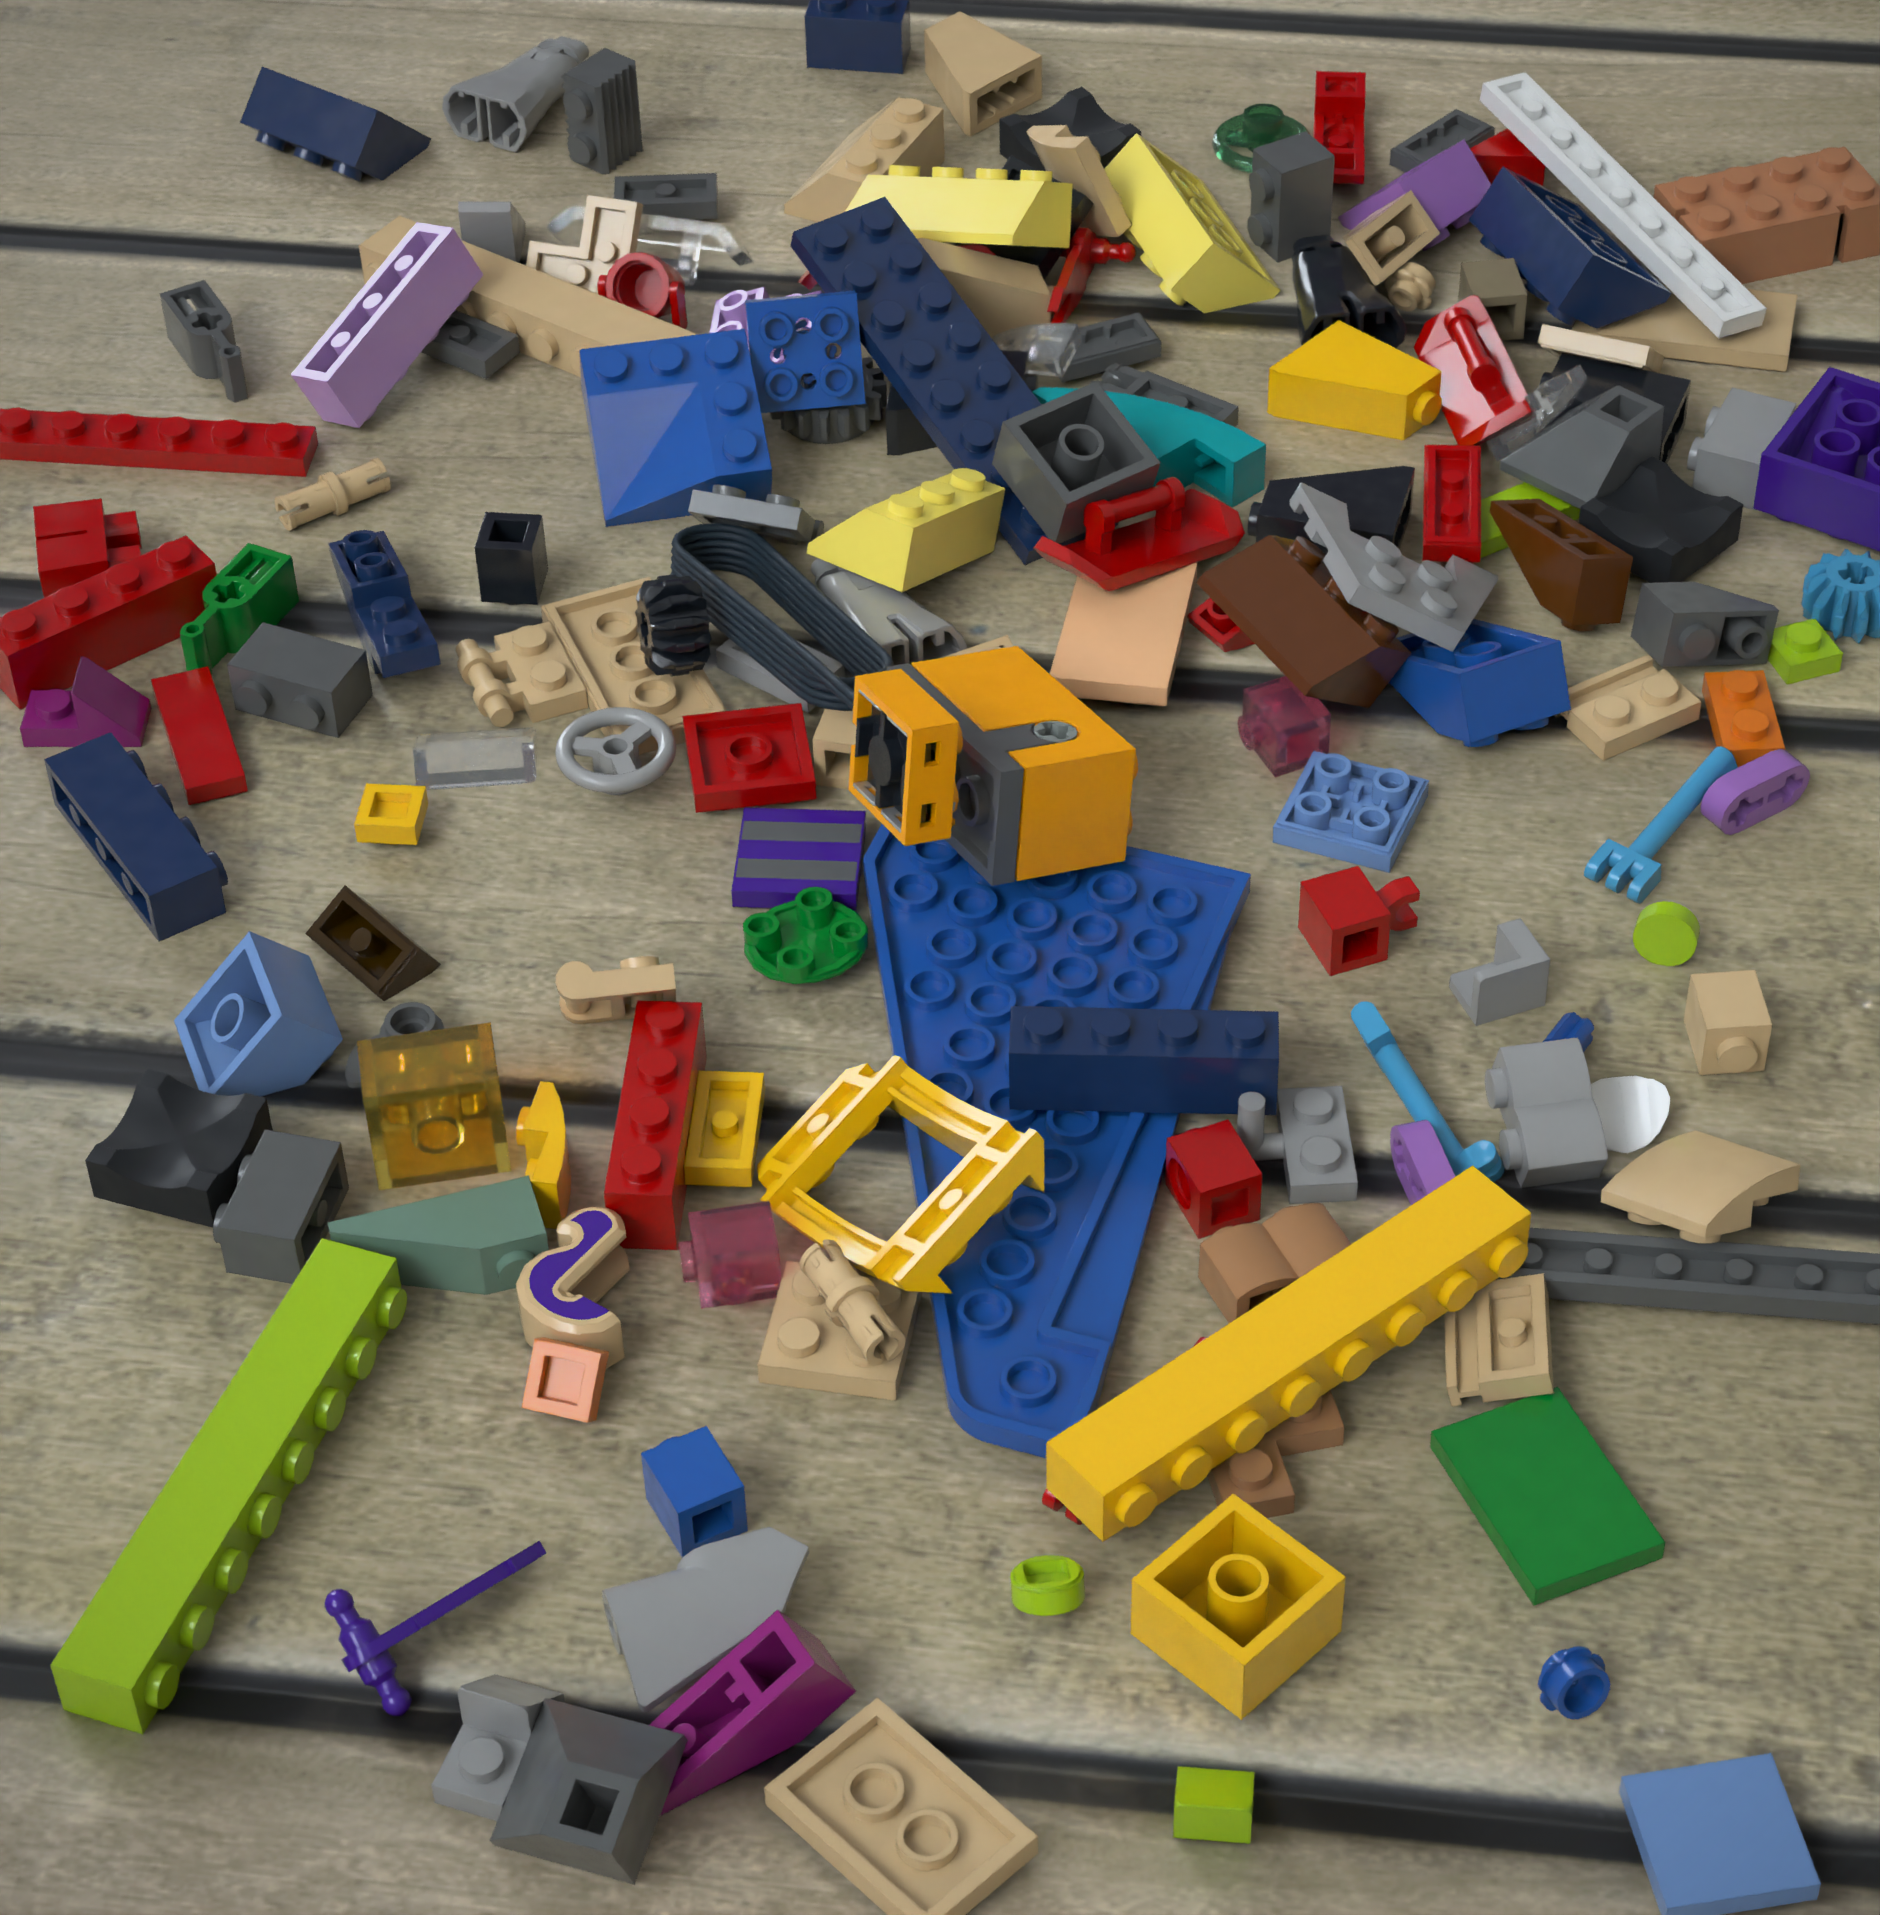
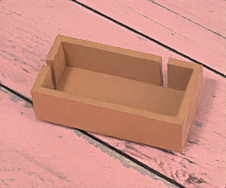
M1845 146L1839 148L1828 147L1820 152L1795 157H1779L1771 162L1746 167H1730L1725 171L1697 177L1686 176L1677 181L1655 185L1654 199L1741 284L1831 266L1833 264L1840 216L1843 219L1837 258L1841 263L1880 255V186Z

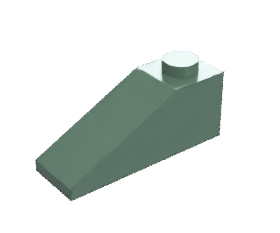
M529 1176L327 1222L331 1241L397 1258L401 1285L483 1295L516 1288V1283L524 1265L539 1253L549 1250L547 1232Z

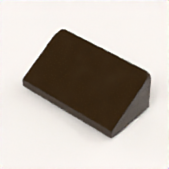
M346 885L305 933L383 1001L430 975L441 965V963L375 907Z

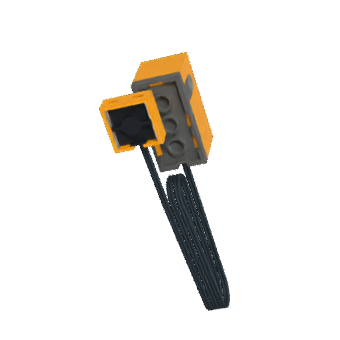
M709 523L686 527L675 534L671 543L672 572L670 575L676 574V577L691 576L693 580L698 582L702 587V596L707 601L706 610L710 623L804 701L824 709L853 711L852 722L856 725V743L851 745L848 790L904 846L944 839L992 886L1015 882V880H1027L1125 861L1127 836L1131 833L1133 827L1130 805L1133 780L1138 773L1136 748L1021 648L1012 646L913 662L911 665L909 663L894 665L886 650L762 536L754 531L732 524ZM711 570L734 572L753 580L855 677L845 678L835 675L805 647Z

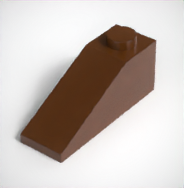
M1541 499L1491 501L1489 512L1542 607L1559 617L1561 624L1572 630L1592 631L1595 630L1596 624L1621 623L1633 561L1631 555Z

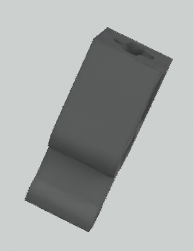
M201 280L160 293L167 336L192 372L204 379H220L225 386L227 399L234 403L247 399L248 392L241 351L236 346L231 315L207 282ZM186 299H190L197 310L194 311Z

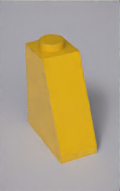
M1338 320L1269 368L1267 413L1278 418L1405 440L1423 426L1431 424L1438 416L1442 405L1440 396L1442 371Z

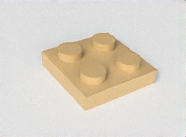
M787 1261L757 1364L759 1383L896 1401L922 1299V1292L905 1291L855 1269L859 1276L868 1277L879 1290L880 1295L877 1297L879 1298L880 1305L906 1337L903 1350L889 1362L879 1347L876 1346L875 1349L882 1357V1365H871L866 1361L863 1352L844 1327L836 1326L825 1312V1308H828L825 1305V1299L809 1277L802 1272L800 1262Z

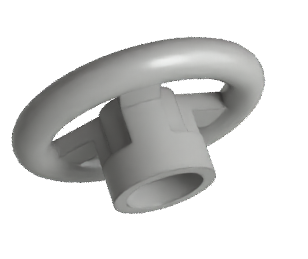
M613 707L587 713L569 724L557 741L555 756L561 772L576 785L610 795H623L653 783L669 769L675 758L676 741L668 725L657 716L635 708ZM606 726H630L621 734L609 735L603 739L583 737L591 731ZM650 736H653L658 743L657 754L651 762L642 767L638 745ZM574 755L592 757L594 772L579 765Z

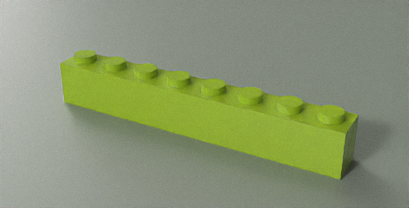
M321 1238L50 1666L63 1710L143 1735L158 1709H165L171 1703L177 1691L180 1673L193 1651L201 1650L208 1642L216 1613L227 1595L236 1593L246 1577L249 1559L262 1538H269L275 1531L281 1516L282 1505L295 1484H301L307 1478L313 1464L314 1452L327 1431L331 1432L337 1428L344 1414L346 1399L358 1379L364 1380L370 1374L375 1363L377 1348L389 1329L397 1328L402 1321L407 1306V1293L401 1287L397 1258Z

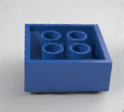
M745 329L579 350L581 387L606 527L692 516L688 512L692 491L712 492L713 485L738 488L746 492V499L764 502L766 501L767 494H772V466Z

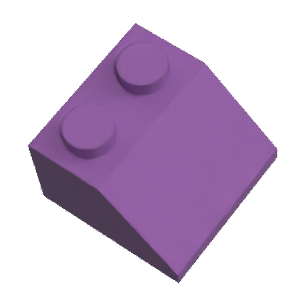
M1465 139L1402 174L1338 216V219L1342 226L1352 230L1373 212L1411 190L1440 232L1435 239L1422 249L1424 252L1450 236L1446 228L1450 223L1453 224L1455 229H1458L1470 222V217L1491 184Z

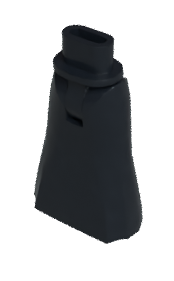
M1329 235L1303 237L1294 243L1292 278L1297 300L1301 346L1338 320L1396 349L1404 342L1407 327L1403 317L1392 303L1373 285L1367 273L1347 246L1335 242Z

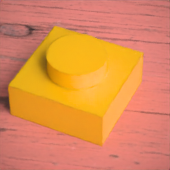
M366 783L354 822L357 842L417 845L429 805L426 786Z

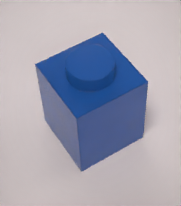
M707 1426L683 1436L668 1438L658 1446L641 1453L646 1499L682 1558L695 1548L748 1531L744 1484Z

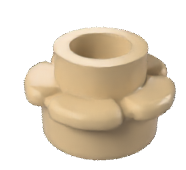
M1406 262L1386 278L1384 282L1390 301L1394 306L1403 311H1413L1416 308L1425 310L1432 303L1430 296L1436 287L1435 279L1425 267L1417 263Z

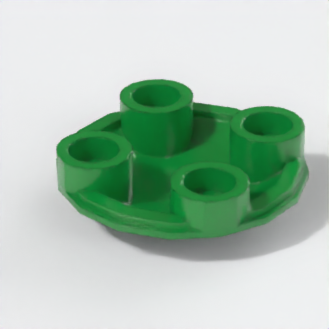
M821 887L803 889L796 895L795 900L775 906L766 913L750 915L743 923L744 954L753 969L771 980L790 984L818 983L839 976L857 964L868 948V927L859 913L839 902H834L832 893Z

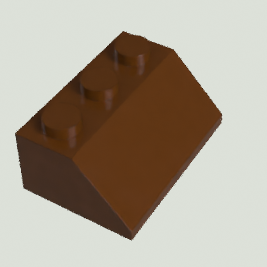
M1268 535L1200 576L1196 583L1304 696L1370 708L1411 654L1396 638V635L1399 633L1396 625L1359 609L1346 601L1328 568L1322 563L1325 554L1315 544L1301 536L1291 540Z

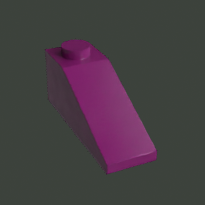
M778 1609L649 1724L650 1726L684 1734L688 1740L660 1816L801 1742L856 1692L822 1642Z

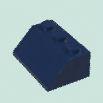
M263 66L240 123L258 131L255 141L280 152H284L286 144L296 147L293 156L319 167H322L324 159L334 162L332 171L357 182H360L363 174L383 181L427 149L431 138L374 108Z

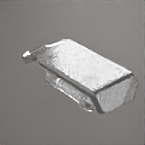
M573 206L566 209L547 225V229L563 244L581 240L585 207ZM642 214L638 241L682 246L679 260L660 259L674 267L681 274L684 284L687 286H693L695 283L700 249L727 252L739 266L754 262L744 245L719 223Z

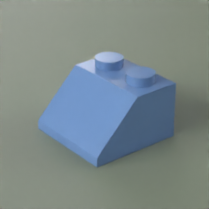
M250 931L174 1019L198 1089L203 1092L224 1096L248 1093L261 1097L304 1085L322 1063L326 1062L333 1055L336 1047L343 1040L310 956Z

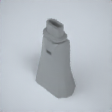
M567 37L543 40L537 47L535 46L504 67L452 86L449 92L443 96L442 108L445 117L458 137L480 142L484 141L489 135L490 143L494 144V147L518 152L550 106L566 92L562 87L565 82L561 76L582 63L589 56V49L583 42Z
M819 558L813 561L811 572L816 577L815 586L886 650L894 665L906 663L911 665L913 662L938 659L967 649L963 636L952 624L919 604L906 591L899 592Z

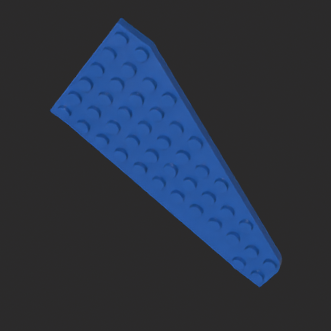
M881 824L863 857V865L892 1057L894 1055L901 1057L911 1069L936 1086L973 1107L1007 1120L1015 1130L1025 1133L1030 1128L1036 1130L1044 1139V1193L1020 1184L1013 1192L1010 1203L1001 1212L991 1216L968 1241V1246L963 1255L954 1263L946 1266L938 1274L952 1293L930 1292L948 1409L956 1423L972 1437L990 1444L1046 1458L1047 1441L1097 1410L1166 1167L1167 1138L1175 1135L1181 1113L1009 1109L1011 1006L1210 1010L1231 934L1250 893L1251 874L1127 846L1125 861L1027 880H1015V882L992 886L944 839L904 846ZM902 1116L917 1210L964 1157L932 1138Z

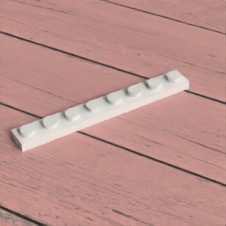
M1526 72L1483 83L1480 101L1718 339L1762 326L1767 308Z

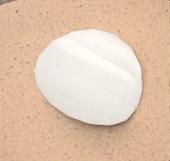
M1640 1076L1604 1078L1591 1084L1592 1097L1599 1112L1608 1150L1628 1154L1646 1147L1660 1133L1669 1115L1670 1096L1665 1085L1655 1079H1647Z

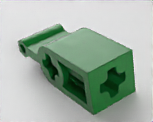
M247 543L206 585L203 590L205 610L193 622L184 624L180 630L187 671L209 666L212 675V669L227 653H237L262 623L276 626L299 602L292 556Z

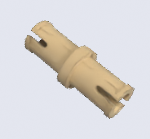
M373 458L367 463L337 475L333 472L319 475L317 483L275 498L276 511L284 509L288 511L299 506V509L279 516V519L283 526L291 531L297 526L331 512L336 514V516L347 513L349 505L391 490L389 477L382 479L379 477L367 482V479L387 472L379 458Z
M823 1240V1247L830 1255L829 1259L820 1249L818 1243L810 1246L801 1257L800 1268L825 1299V1305L828 1307L825 1308V1312L836 1326L844 1327L863 1352L866 1361L871 1365H882V1357L875 1349L876 1346L879 1347L888 1362L893 1360L903 1350L906 1337L880 1305L879 1298L877 1297L880 1294L877 1287L868 1277L859 1276L842 1253L841 1247L834 1240Z

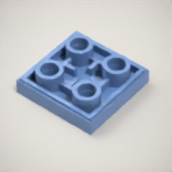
M1313 751L1273 826V843L1390 873L1428 797L1429 780L1407 775L1402 770L1395 768L1384 769L1352 761L1340 754H1325Z
M1772 1753L1621 1777L1619 1794L1661 1915H1724L1818 1899L1821 1883Z

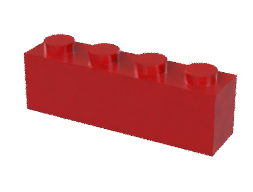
M185 535L174 541L163 543L158 548L127 562L113 565L108 570L77 584L61 588L56 593L25 607L7 612L0 617V689L19 710H22L27 706L31 690H66L72 687L81 656L90 659L108 671L180 638L182 626L188 622H193L205 610L203 590L217 575L215 563Z
M637 1000L604 1188L605 1208L611 1209L621 1216L625 1225L626 1238L619 1244L624 1249L676 1251L678 1249L687 1190L684 1174L685 1155L698 1071H705L707 1060L702 1002Z

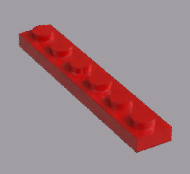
M18 407L0 409V460L306 477L318 446L316 426L293 425L286 422L266 424L239 422L232 419L222 421L195 420L179 416L159 418L133 416L125 413L106 415L79 413L72 410L53 412L26 410Z

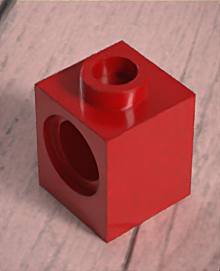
M1229 1119L1201 1128H1193L1167 1138L1165 1184L1198 1239L1210 1236L1223 1227L1260 1220L1262 1172Z

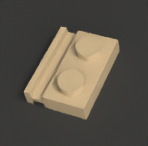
M1647 654L1569 687L1568 693L1571 710L1554 716L1559 717L1562 715L1567 720V728L1604 761L1699 720L1702 701L1667 670L1662 669L1658 671L1653 667V658Z
M1544 1273L1494 1280L1476 1292L1462 1309L1456 1312L1448 1311L1444 1314L1446 1388L1451 1406L1462 1405L1463 1397L1478 1395L1482 1396L1483 1402L1554 1393L1549 1295Z

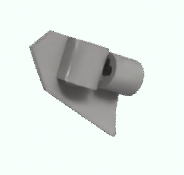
M767 1527L695 1548L682 1558L677 1566V1570L602 1590V1599L612 1640L619 1655L624 1654L639 1709L642 1712H649L693 1679L717 1664L777 1609L784 1614L809 1555V1547L771 1527Z

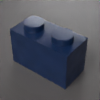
M810 0L804 16L807 68L903 74L911 50L910 0Z

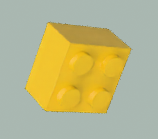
M1233 1493L1132 1578L1130 1634L1242 1720L1341 1632L1346 1577Z

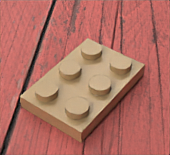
M878 1697L764 1787L766 1806L887 1915H966L1038 1854V1836Z

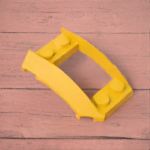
M894 1055L877 1072L868 1063L846 1069L757 1164L758 1180L766 1188V1193L760 1200L769 1210L807 1238L818 1243L823 1249V1240H834L841 1247L842 1253L850 1264L864 1273L905 1291L952 1293L938 1274L946 1266L954 1263L963 1255L968 1246V1241L991 1216L1001 1212L1010 1203L1015 1189L1022 1184L1044 1193V1139L1036 1130L1029 1128L1025 1133L1017 1131L1007 1120L986 1113L956 1098L911 1069L901 1057ZM889 1106L929 1136L964 1158L888 1241H884L841 1218L806 1193L811 1188L822 1184L831 1175L835 1162L856 1140L865 1137L875 1128L879 1121V1115Z

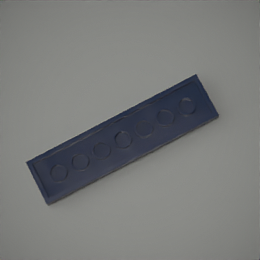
M882 197L794 231L790 246L824 293L856 291L861 343L954 469L967 468L979 471L985 475V481L1005 488L998 530L1023 564L1027 565L1043 558L1033 547L1042 536L1048 538L992 465L1003 421L1038 407L1041 403L887 198ZM1086 532L1064 541L1060 545L1065 546L1086 539Z

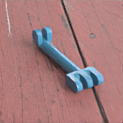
M1716 747L1628 848L1607 839L1588 861L1584 877L1597 883L1611 869L1607 876L1605 887L1616 893L1621 892L1633 878L1627 890V898L1638 904L1642 903L1661 881V864L1652 860V858L1700 804L1708 788L1718 778L1738 768L1733 754L1724 747Z
M1367 1001L1356 1004L1351 1011V1018L1381 1071L1385 1073L1415 1122L1428 1120L1431 1123L1455 1176L1474 1166L1492 1182L1501 1178L1505 1168L1494 1144L1487 1140H1481L1463 1149L1399 1048L1390 1029L1374 1004Z

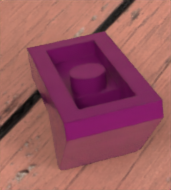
M81 656L72 690H31L20 726L24 747H75L111 732L122 747H142L152 709L150 699L90 659Z

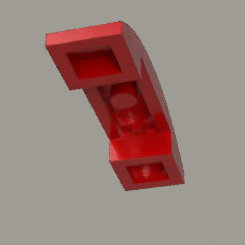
M1316 71L1313 137L1335 156L1333 184L1364 185L1366 72Z

